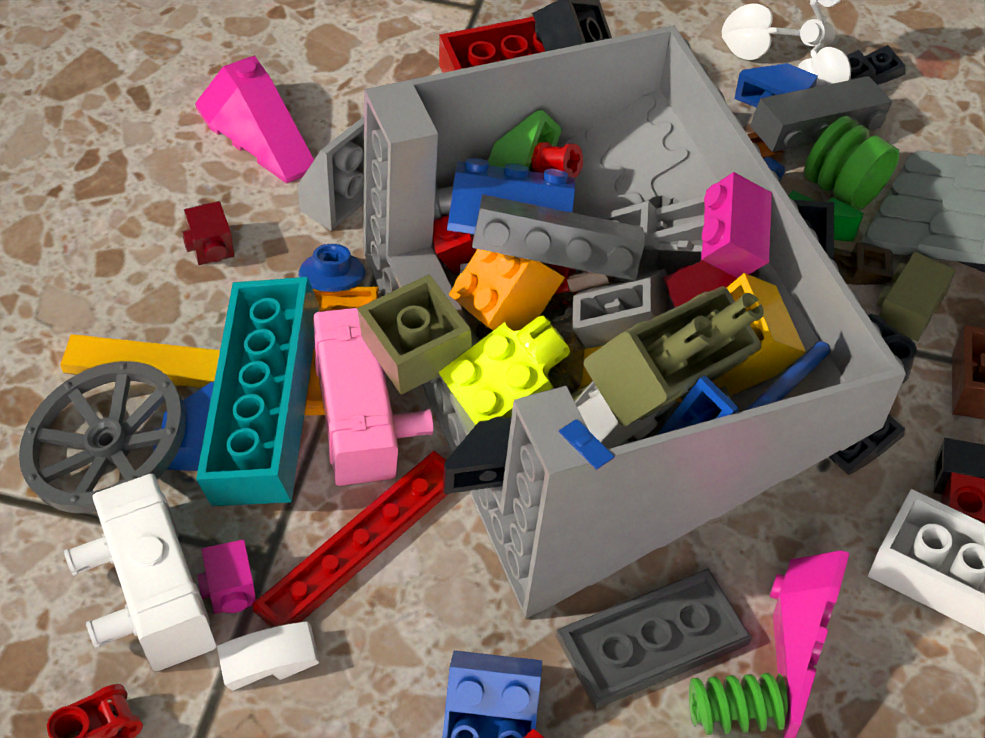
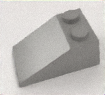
M364 116L320 150L297 185L300 211L331 231L364 205Z

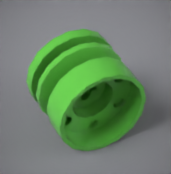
M848 116L840 117L824 131L813 146L806 160L804 176L809 181L818 184V187L825 191L833 189L834 198L857 210H861L878 196L890 180L900 157L899 149L878 135L870 137L869 129L862 125L858 126V122Z

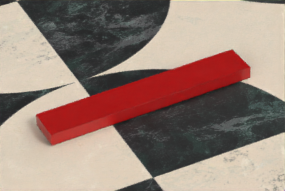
M435 450L252 603L253 612L271 628L302 622L448 495L444 494L443 491L444 463L446 459Z

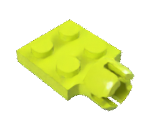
M543 315L538 316L521 330L516 331L508 328L504 322L438 372L475 425L479 421L490 420L494 417H512L514 399L548 391L553 388L547 375L551 368L569 355L570 349L557 329Z

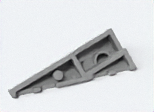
M705 195L657 209L648 200L593 216L643 227L645 237L644 249L702 252Z

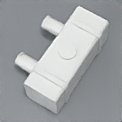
M147 474L95 493L93 501L104 534H101L102 537L71 549H65V558L73 576L108 562L114 564L127 602L124 609L92 621H86V626L95 649L134 633L135 636L138 635L140 644L153 671L163 670L214 650L216 643L210 629L211 623L197 584L193 582L178 540V530L165 495L160 490L156 476L154 474Z

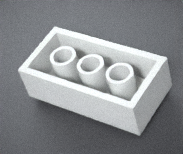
M911 489L876 555L868 577L985 635V524Z

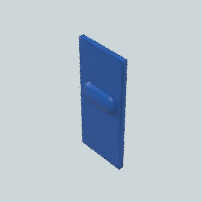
M577 419L558 431L596 470L615 458Z

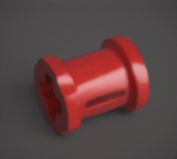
M540 142L534 148L531 158L532 168L534 172L544 173L547 169H557L568 173V177L577 178L583 166V153L577 144L569 143L564 147L552 146L548 142Z

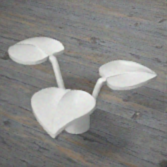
M810 0V5L817 16V20H808L803 24L801 30L771 27L772 12L769 8L760 4L741 6L731 13L723 25L721 31L722 38L730 50L739 58L756 60L765 55L771 46L770 34L799 36L804 44L814 47L810 53L812 58L802 61L798 68L818 75L815 87L851 79V65L847 55L837 48L828 47L834 41L835 30L830 23L826 22L827 17L822 14L817 4L818 1L825 7H833L841 0Z

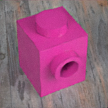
M244 539L201 548L205 572L197 574L202 600L211 598L214 614L222 612L237 613L246 607L252 606V603L256 601Z

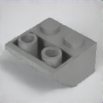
M665 268L637 275L636 281L619 279L607 285L585 289L573 296L572 329L586 349L604 346L618 334L625 332L633 325L644 320L648 321L668 311V289L663 277L668 275Z

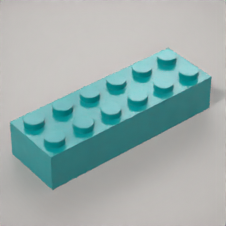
M308 277L232 283L196 481L211 506L292 502L314 350V314L319 312L320 308Z

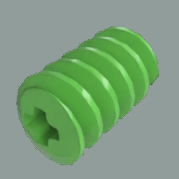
M763 673L757 681L755 676L747 674L743 676L741 683L734 675L726 676L723 685L717 677H709L705 687L699 678H692L689 684V708L694 727L697 723H702L706 735H712L714 723L719 721L724 734H730L732 722L737 720L742 733H747L750 719H755L761 732L766 731L768 718H773L777 730H784L788 712V701L782 675L779 673L775 680L774 676L770 673Z

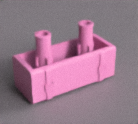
M357 308L317 312L314 314L315 369L320 382L329 440L328 454L330 464L333 466L335 484L343 486L394 479L396 477L398 459L397 438L433 435L431 410L425 409V411L393 414L385 371L362 339Z

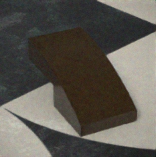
M859 242L856 243L852 251L834 248L833 260L837 264L839 273L846 284L871 285L887 283L892 280L891 250Z

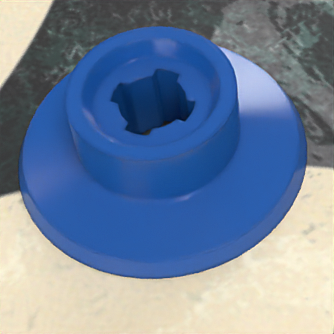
M324 244L317 247L313 252V256L306 259L299 269V277H308L313 289L324 292H339L351 289L360 284L366 275L365 267L361 261L352 256L347 247L340 244Z

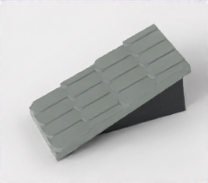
M923 150L911 153L860 243L889 249L892 251V254L912 256L914 251L929 258L957 261L985 273V156L967 153L966 157Z

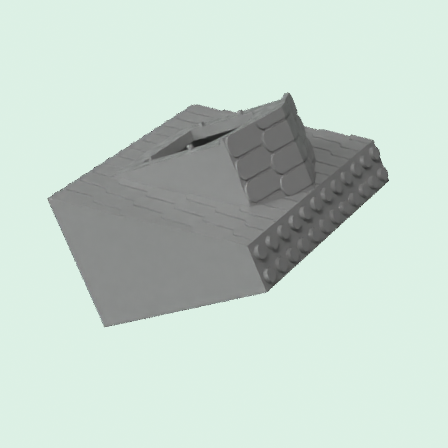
M675 25L364 89V256L382 296L430 274L471 329L472 346L494 330L484 325L448 295L461 273L454 275L436 255L433 242L435 186L438 189L453 186L457 161L465 162L467 158H479L488 161L496 141L536 110H543L562 128L556 146L564 147L569 143L577 144L583 153L582 170L577 178H575L572 213L593 217L648 200L657 209L705 195L706 190L711 185L721 181L733 172L772 192L769 263L753 272L754 277L777 286L806 352L819 341L827 343L830 347V354L781 401L745 410L801 357L775 377L732 395L734 404L738 407V413L610 448L608 450L615 458L597 470L558 432L576 419L588 429L567 386L514 399L503 486L472 490L469 493L525 620L534 614L547 610L583 588L596 584L653 550L666 546L711 519H717L781 481L794 477L839 450L843 451L880 430L885 424L906 375L901 360L892 353L882 338L879 327L870 320L860 305L857 294L850 290L840 275L837 264L828 257L820 245L815 231L808 227L800 215L796 203L788 197L780 185L777 174L770 170L761 156L759 147L752 143L744 131L740 119L734 116L725 102L723 93L716 89L708 77L705 66L699 63L691 51L689 42L683 39ZM643 249L637 275L664 268L668 275L672 274L680 267L702 261V252ZM668 291L669 311L671 309H674L675 306ZM573 303L545 307L540 316L572 309ZM438 376L422 384V387L448 446L453 453L475 427V424L442 377Z

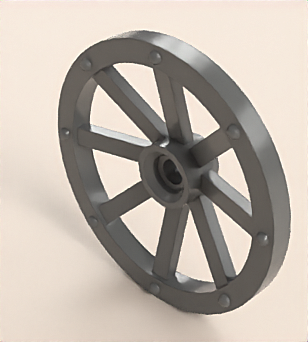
M119 361L105 363L73 376L46 397L36 409L24 430L19 450V461L26 483L43 502L53 508L71 513L97 512L93 501L95 493L147 474H154L156 479H158L175 458L184 438L187 420L182 396L166 374L151 365L140 362ZM130 381L142 382L156 388L123 423ZM115 382L109 418L99 419L82 394L98 386ZM166 401L167 421L165 428L133 434ZM71 402H73L90 426L85 434L48 429L56 416ZM42 442L86 449L40 470L39 454ZM157 445L151 456L135 471L127 459L130 450ZM92 463L75 492L62 491L48 484L59 477ZM115 464L124 479L109 487L93 491L107 466Z

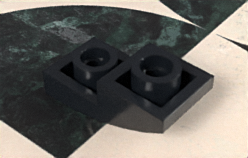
M889 45L865 56L860 50L847 55L851 65L850 80L869 76L879 85L905 75V64Z
M888 414L883 428L845 450H839L829 456V458L847 475H850L875 460L904 437L905 428Z

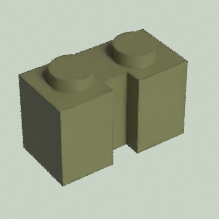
M914 251L907 264L899 263L891 280L894 283L892 288L886 285L882 290L876 306L881 308L879 316L898 332L918 342L930 323L934 312L936 313L945 298L956 269Z

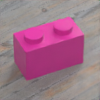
M735 172L711 185L706 190L704 197L705 211L701 260L736 278H739L743 273L749 275L769 263L772 192Z

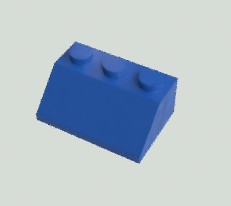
M467 158L465 162L457 161L447 230L474 234L482 194L573 212L575 178L568 177V173L557 169H547L544 173L528 171V167L520 164L510 163L506 164L504 168L490 166L488 161L479 158Z

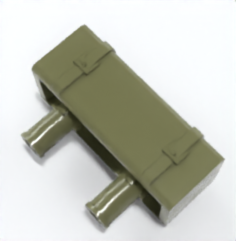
M724 286L710 292H703L674 309L648 321H641L625 332L618 334L614 339L585 358L584 367L618 423L624 427L637 420H644L679 397L683 400L697 381L704 375L711 381H714L761 349V342L750 324L763 317V306L761 304L753 310L746 312V309L759 301V299L751 293H745L735 301Z

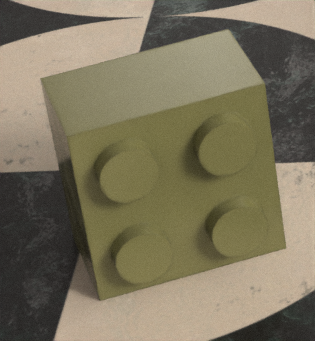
M430 274L357 308L363 341L401 395L440 376L439 371L472 347L471 329Z

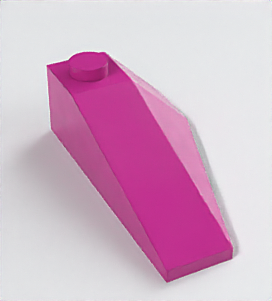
M842 550L790 559L785 575L777 573L772 586L770 598L777 600L773 613L778 674L780 673L784 679L788 701L783 738H796L803 720L817 670L814 668V665L818 663L828 633L827 625L833 607L837 602L850 554Z

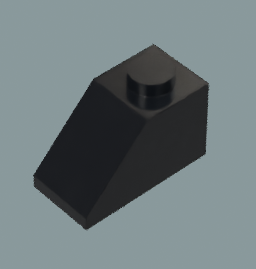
M494 417L490 420L479 421L444 463V494L503 486L511 417Z

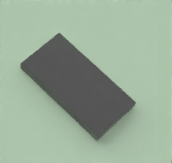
M709 568L557 629L556 633L557 640L595 710L750 644L752 638Z

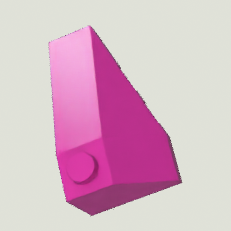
M255 55L223 66L195 103L197 111L210 130L217 135L220 133L224 134L232 140V145L238 150L245 149L257 158L258 164L286 184L302 178L314 161L274 83Z

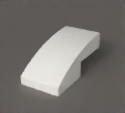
M308 622L292 623L257 631L217 646L224 685L232 691L271 674L282 680L320 663L311 624Z

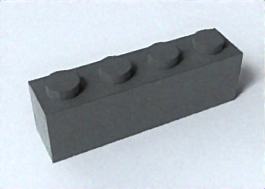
M867 76L760 98L750 126L768 148L775 152L816 143L833 122L844 116L852 118L858 122V126L862 125L869 130L881 128L886 120V115L892 101Z
M482 194L472 248L636 281L645 245L643 227Z

